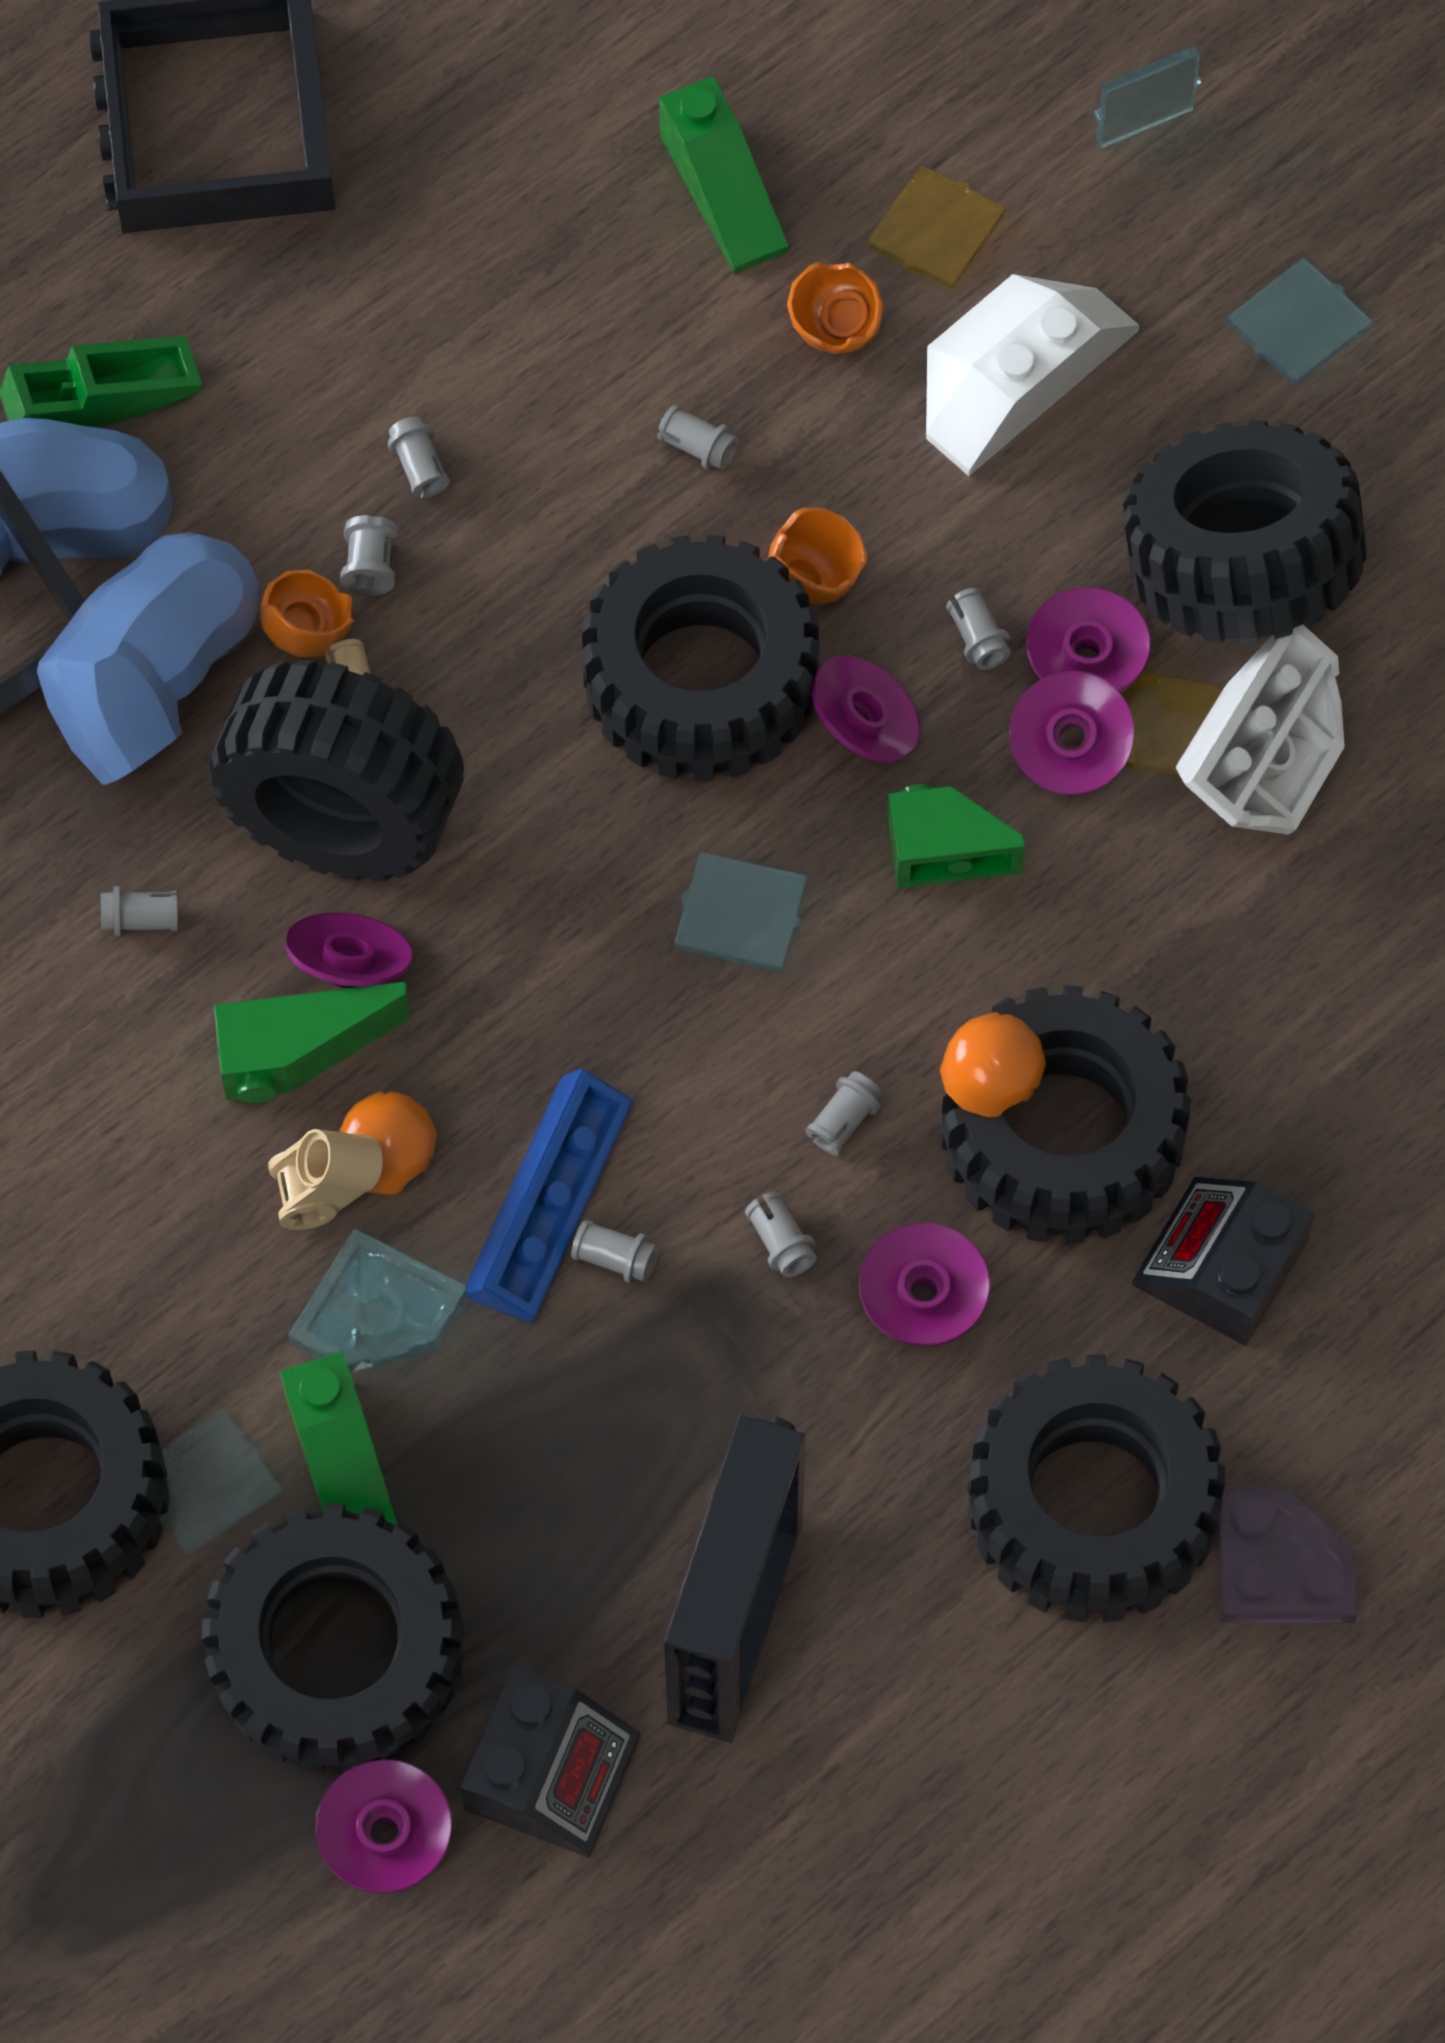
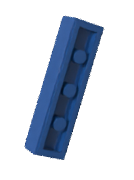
M583 1068L561 1077L467 1280L462 1295L476 1303L528 1323L534 1322L634 1102L633 1099Z

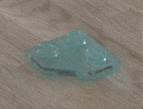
M354 1228L289 1332V1343L317 1359L343 1351L350 1372L434 1350L468 1296L467 1286Z

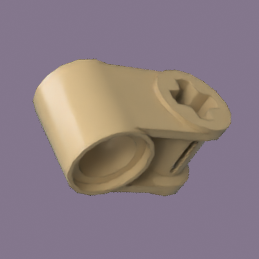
M313 1129L308 1131L302 1139L286 1151L272 1157L268 1162L270 1176L278 1180L283 1207L278 1212L280 1225L289 1230H306L322 1226L332 1221L339 1211L362 1194L372 1190L380 1178L383 1166V1156L379 1142L369 1135Z

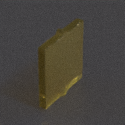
M920 165L868 239L867 247L904 265L906 273L917 272L953 290L1005 215V208L969 190L967 182L961 181L957 184Z
M1143 672L1133 685L1120 693L1130 708L1134 723L1133 749L1125 767L1181 778L1176 766L1223 691V688Z

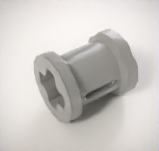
M369 515L356 516L346 521L344 539L349 543L347 565L340 571V583L346 590L355 594L376 596L385 594L394 588L395 572L390 568L391 546L396 543L398 526L393 521L384 517Z

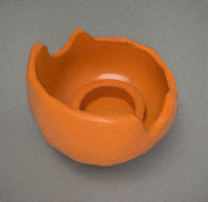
M817 262L808 266L792 282L787 302L794 329L808 345L821 352L830 354L851 353L864 348L865 344L871 343L880 331L885 310L877 283L851 263L825 265Z
M801 508L795 511L776 534L768 554V558L770 556L776 557L789 568V581L796 579L802 583L809 594V604L813 606L836 602L841 597H844L855 584L867 562V552L861 534L845 517L825 508Z
M309 569L286 571L269 582L260 603V620L266 635L275 647L298 658H320L324 656L326 651L330 650L332 644L342 641L347 637L355 621L351 617V595L340 593L339 589L330 579Z
M993 1012L970 1019L956 1031L947 1045L940 1067V1074L946 1093L963 1110L985 1117H998L1007 1108L1022 1101L1027 1102L1034 1094V1089L1039 1087L1047 1063L1041 1040L1024 1021L1009 1014L1001 1015L998 1012Z
M380 1091L356 1103L345 1116L339 1132L373 1136L379 1142L383 1156L382 1172L377 1184L368 1193L387 1195L400 1193L409 1181L419 1174L427 1172L431 1164L430 1160L434 1157L438 1137L437 1129L429 1111L410 1096L393 1091L387 1093Z

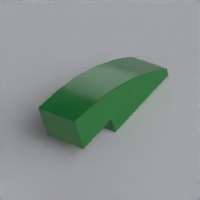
M174 336L72 345L67 360L8 365L0 389V397L8 421L19 418L49 419L99 428L140 416L200 392L202 383L187 337Z

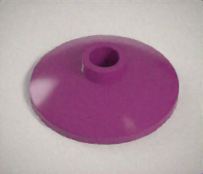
M1081 587L1058 593L1038 608L1028 626L1026 651L1030 665L1040 679L1064 671L1086 672L1104 679L1121 693L1137 681L1146 667L1150 654V634L1143 616L1128 600L1105 589ZM1088 648L1095 651L1098 656L1083 658L1077 655L1076 652Z
M853 656L832 657L818 668L817 673L812 679L811 693L813 703L824 725L844 746L864 758L887 763L905 758L916 747L920 736V723L916 709L905 690L892 676L877 665Z
M1064 671L1040 679L1021 696L1011 716L1009 740L1017 765L1034 784L1056 794L1082 795L1104 787L1123 770L1133 749L1134 723L1127 702L1110 683L1090 673ZM1069 727H1077L1085 735L1083 742L1074 748L1065 746L1060 740L1062 732Z
M322 913L308 916L293 924L286 936V952L295 965L306 973L340 988L368 987L393 982L409 970L412 961L410 943L400 932L381 921L357 914Z
M913 1223L886 1233L868 1251L860 1270L859 1293L867 1316L882 1333L897 1342L910 1346H940L962 1337L979 1321L989 1297V1273L979 1250L961 1233L939 1224ZM924 1285L932 1288L936 1295L930 1301H918L911 1292L914 1288Z
M388 1759L368 1761L360 1766H354L340 1775L329 1786L322 1797L315 1822L318 1848L328 1868L347 1885L374 1894H390L404 1891L424 1881L443 1860L449 1847L452 1832L450 1808L439 1785L421 1769L402 1761ZM384 1823L392 1824L398 1830L396 1838L389 1843L377 1842L372 1837L373 1831L377 1826Z

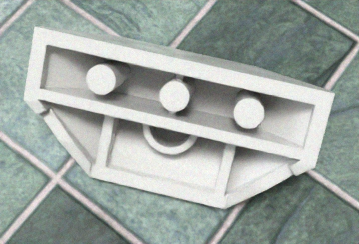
M1012 274L928 345L926 439L965 474L970 476L1139 331V324L1097 288Z
M1301 625L1293 628L1292 635L1276 640L1274 635H1272L1224 687L1178 762L1176 769L1184 784L1231 826L1288 835L1297 829L1345 747L1342 704L1335 679L1339 675L1338 656L1310 630Z

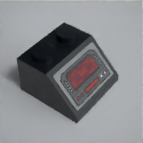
M1194 1177L1134 1277L1132 1285L1247 1346L1307 1244L1315 1212L1258 1182Z
M512 1665L460 1787L464 1810L590 1858L640 1737V1732L577 1689Z

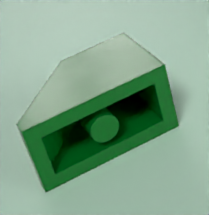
M916 784L908 786L900 792L888 793L887 825L897 888L1022 874L1025 847L1023 835L953 787L934 788L928 784Z

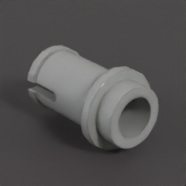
M677 405L671 406L665 413L658 428L660 432L657 434L659 441L668 443L700 459L702 467L707 470H712L715 467L720 470L726 469L733 460L739 444V438L731 434L730 426L721 424L716 427L682 410Z
M417 416L404 418L392 425L389 429L390 439L387 445L392 454L399 456L414 497L428 498L445 490L450 480L444 472L432 444L435 433L431 425L424 423L423 419Z
M969 588L958 592L954 597L960 607L957 606L955 600L950 599L947 602L946 608L949 615L953 617L966 644L964 655L967 661L976 664L980 670H988L1001 665L1008 659L1011 653L1009 649L1011 638L1008 632L1004 629H999L981 589Z
M113 886V892H101V930H114V936H121V930L178 931L177 891L120 893V886Z
M853 1071L848 1078H839L835 1084L838 1091L815 1121L809 1124L805 1130L808 1137H815L813 1142L818 1147L835 1156H838L843 1145L868 1114L876 1115L881 1108L878 1102L883 1096L881 1089L870 1078L857 1071Z
M780 1192L766 1193L762 1196L773 1213L774 1218L771 1220L767 1218L757 1199L747 1206L745 1215L752 1222L770 1253L768 1257L770 1268L774 1271H780L783 1277L786 1278L797 1276L808 1270L817 1259L814 1253L816 1242L812 1236L803 1234Z
M586 1220L581 1223L575 1235L571 1257L577 1261L582 1260L623 1274L624 1282L633 1284L636 1279L643 1282L649 1280L657 1262L659 1246L650 1243L649 1236L643 1233L634 1238Z

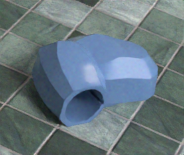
M19 418L0 423V471L57 559L68 557L121 560L144 551L167 527L174 503L169 475L163 461L139 438L116 430L81 426L49 419ZM0 516L1 575L8 561L20 563L30 561Z
M193 532L163 535L148 546L134 562L99 586L87 598L39 661L37 674L50 713L72 752L102 785L115 782L131 773L174 742L183 733L179 723L177 701L189 695L203 681L211 665L237 650L248 635L260 611L258 579L249 560L231 543Z

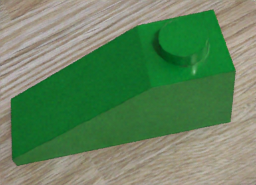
M711 76L660 96V138L733 273H738L788 253V244L739 122L715 78Z
M405 982L214 1005L220 1071L226 1100L239 1099L245 1103H262L273 1099L276 1094L290 1093L410 1020Z
M343 1351L279 1371L285 1399L322 1511H324V1503H345L347 1511L361 1513L365 1506L383 1512L385 1520L397 1526L366 1420Z

